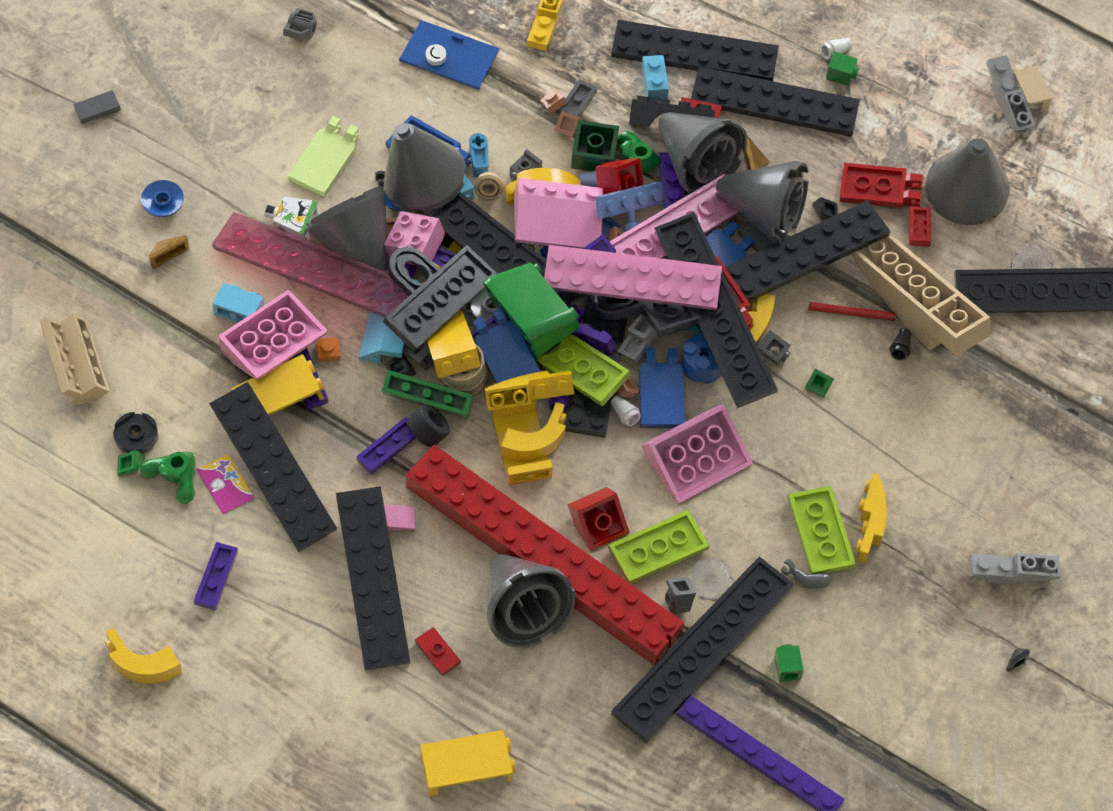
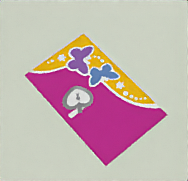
M228 454L196 469L222 514L255 499Z

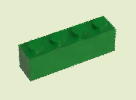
M390 370L387 372L382 388L384 395L421 406L427 404L438 411L468 419L474 401L472 394Z

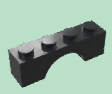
M637 95V99H632L629 124L650 127L655 118L668 112L714 117L715 110L711 109L712 105L699 104V108L690 107L691 102L679 101L678 105L670 104L669 99L658 98V102L649 101L650 97Z

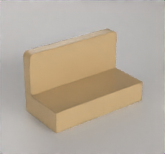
M1033 66L1014 71L1015 79L1019 88L1023 89L1028 106L1037 104L1041 112L1048 110L1052 98L1038 67Z

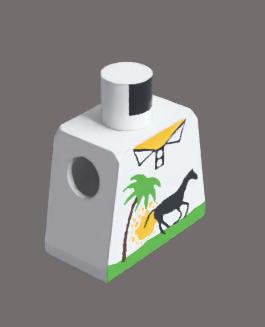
M284 197L279 208L267 205L264 216L274 219L273 225L276 233L305 245L309 236L305 224H312L310 220L317 216L318 205L317 201Z

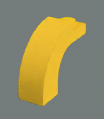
M555 168L525 170L517 173V180L505 185L506 203L510 206L514 205V194L519 178L581 185V180L569 172Z
M556 402L547 425L537 432L524 433L508 428L501 445L500 457L513 461L528 462L544 458L555 451L565 436L566 426L564 423L567 414H564V404Z
M115 628L106 631L108 640L105 641V644L110 651L111 665L125 678L138 683L154 684L170 680L182 673L181 664L170 646L151 655H138L131 652L125 646Z

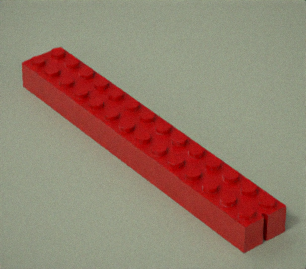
M435 444L406 474V488L499 555L506 554L550 566L564 573L575 591L574 608L652 665H655L667 653L668 647L671 648L682 635L684 622Z

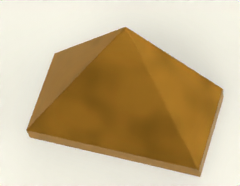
M747 135L746 151L742 149L747 171L766 167L770 161Z
M183 235L158 241L149 254L151 268L155 269L189 250L188 237Z

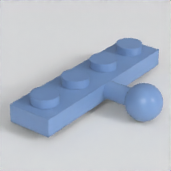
M653 182L596 196L597 218H606L627 212V223L624 226V232L638 225L635 218V210L663 203L662 182Z

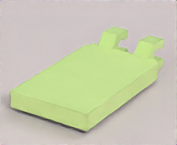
M333 116L327 128L318 130L288 174V180L325 197L356 152L355 142L359 137V133H357L359 128L351 125L346 131L345 137L340 136L337 133L341 129V125H339L341 120Z

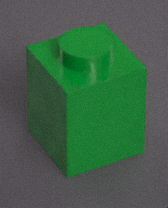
M834 51L828 66L826 79L850 86L852 79L856 80L859 68L856 67L858 59Z
M784 644L777 647L774 659L778 681L801 680L804 669L799 645Z

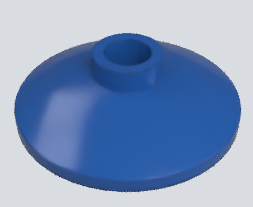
M158 180L146 186L141 195V202L143 208L149 214L157 217H167L175 214L182 207L184 194L176 183L169 180Z

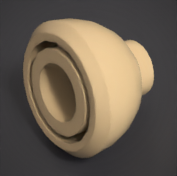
M485 172L477 177L474 190L483 199H496L503 192V182L497 174Z

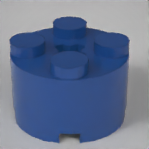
M699 333L690 337L684 344L681 363L685 376L694 382L712 383L721 377V373L703 334Z

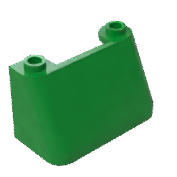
M530 262L490 276L483 281V284L492 302L499 308H502L519 329L523 338L531 344V350L539 357L579 329L580 325L577 319L580 317L573 307L570 309L544 279L542 276L543 271L538 264L533 265Z

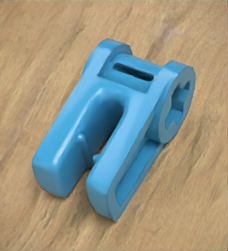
M481 133L473 134L469 138V154L473 175L478 177L480 174L488 172V140Z

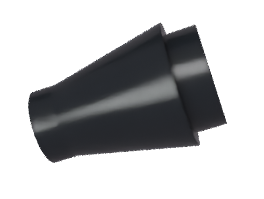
M907 328L899 330L898 335L889 348L891 356L896 360H905L911 354L912 333Z

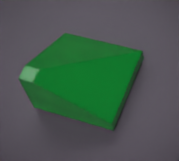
M815 368L805 388L824 398L834 378Z
M137 450L119 455L117 475L120 477L138 471L145 459V455Z

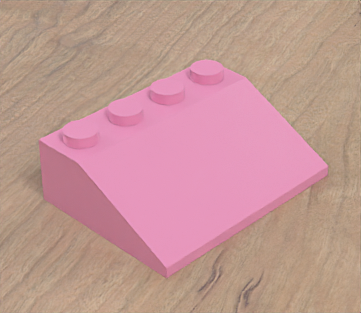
M519 178L514 194L515 242L583 249L601 235L602 218H597L595 197L603 195V189Z
M287 290L220 334L218 338L221 351L235 366L258 381L327 335L328 331L292 292Z
M724 404L714 406L641 445L650 465L677 504L753 464Z

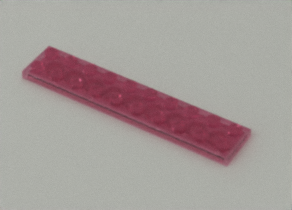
M236 212L232 213L212 243L215 250L384 318L409 297L393 282L387 272Z

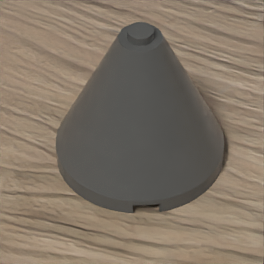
M674 112L663 114L659 119L658 128L681 187L689 194L723 174L735 173L742 161L738 158L741 150L746 151L747 134L745 129L734 120Z
M409 123L400 124L393 132L383 180L384 189L389 200L398 209L410 213L411 209H421L425 213L448 204L464 186L463 178L467 174V167L461 153L451 144Z
M973 139L941 156L932 164L927 174L925 192L928 201L931 200L935 205V211L944 218L959 224L977 225L984 223L986 219L997 217L1002 212L1009 197L1010 185L1004 169L988 143L983 139Z
M792 161L724 175L722 179L719 178L716 191H718L722 199L774 244L780 243L782 240L790 237L788 235L791 228L797 229L809 185V180L803 179V172L808 173L809 170L806 163Z
M381 186L363 192V195L343 201L311 219L312 224H305L310 235L368 280L373 278L375 282L386 276L384 273L387 271L388 264L387 251L384 246L387 240L386 200Z
M506 554L494 557L489 569L487 621L496 638L505 645L524 648L542 643L540 638L550 632L555 635L566 624L575 605V591L568 578L560 570Z

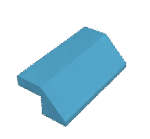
M392 279L376 284L359 360L381 363L382 355L402 358L405 342L383 323V320L409 296Z

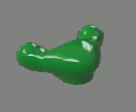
M624 131L619 135L618 143L621 145L623 159L640 158L642 174L655 169L659 165L661 160L658 154L650 146L643 143L634 133Z
M175 452L164 457L148 459L141 464L139 470L143 477L147 479L154 478L160 472L161 476L169 482L178 483L179 487L176 491L175 499L181 504H187L193 500L195 496L193 481L196 464L192 452Z

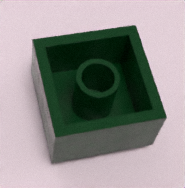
M578 120L572 151L571 169L595 171L597 166L615 161L619 126Z

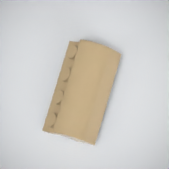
M74 313L61 322L47 316L41 319L42 335L48 346L47 351L52 359L53 370L59 382L58 387L62 394L67 395L69 403L82 405L96 401L110 392L87 319Z

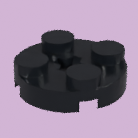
M126 413L114 425L113 437L115 444L125 453L135 450L145 453L158 441L157 424L147 413ZM135 430L137 432L140 430L141 432L139 436L135 437L131 436V431Z

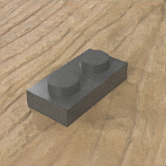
M579 79L566 97L568 103L559 108V113L561 114V111H565L580 117L597 93V87Z

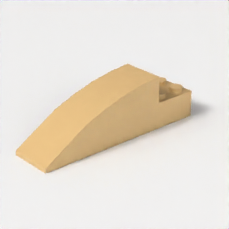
M891 234L851 254L888 307L895 312L900 321L929 350L943 344L955 356H958L991 336L990 317Z

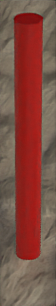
M809 302L808 308L811 311L894 321L895 312Z

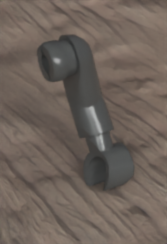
M786 559L783 561L790 569L783 566L781 572L785 575L791 573L794 576L793 578L804 587L825 588L831 582V576L828 573L806 574L801 569L798 570L792 560Z

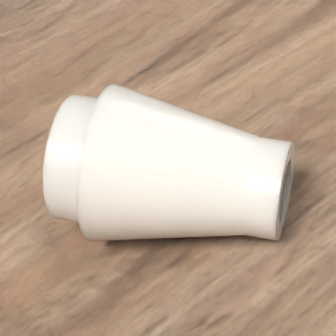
M849 38L827 40L821 45V53L826 60L832 59L834 51L843 54L852 49V42Z
M620 395L615 396L611 400V406L616 411L622 424L631 427L640 420L641 414L639 409L624 400Z

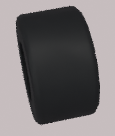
M423 404L408 418L407 423L412 434L418 441L428 447H432L434 444L438 445L450 433V427L445 417L430 405Z

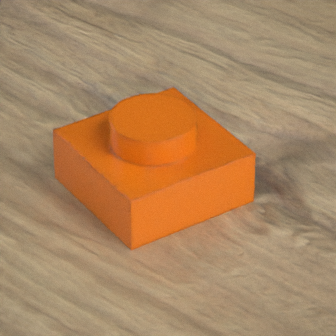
M338 337L321 338L317 341L318 362L340 360Z

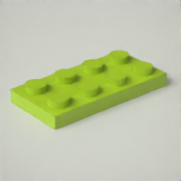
M573 334L564 338L560 347L555 352L549 355L542 354L536 360L539 366L550 373L571 371L573 388L601 406H604L631 376L628 369Z
M832 486L788 494V501L810 573L822 574L855 568L856 563Z
M686 510L609 544L608 549L626 581L633 584L709 550V544L689 510Z

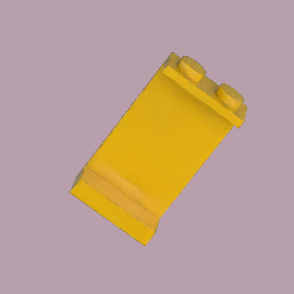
M459 311L427 340L438 378L481 367L475 343L462 311Z
M303 354L283 363L258 381L251 378L231 388L233 390L249 382L268 415H272L316 393L320 400L324 399L321 392L324 390V386L320 378H314L312 373H315L316 370L311 360L306 361Z
M531 400L529 405L492 410V418L500 451L508 428L524 433H533L541 430L536 412V400ZM548 456L528 462L513 461L502 457L508 485L552 478L553 466L551 459L548 460Z
M504 730L420 745L429 797L438 795V788L502 776L507 777V782H512L513 773H516L514 759L509 758L508 752L512 751L509 737L505 738Z

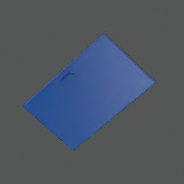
M420 20L401 57H399V61L479 90L499 52V48ZM435 44L443 46L446 50V60L438 66L431 65L426 60L427 48Z

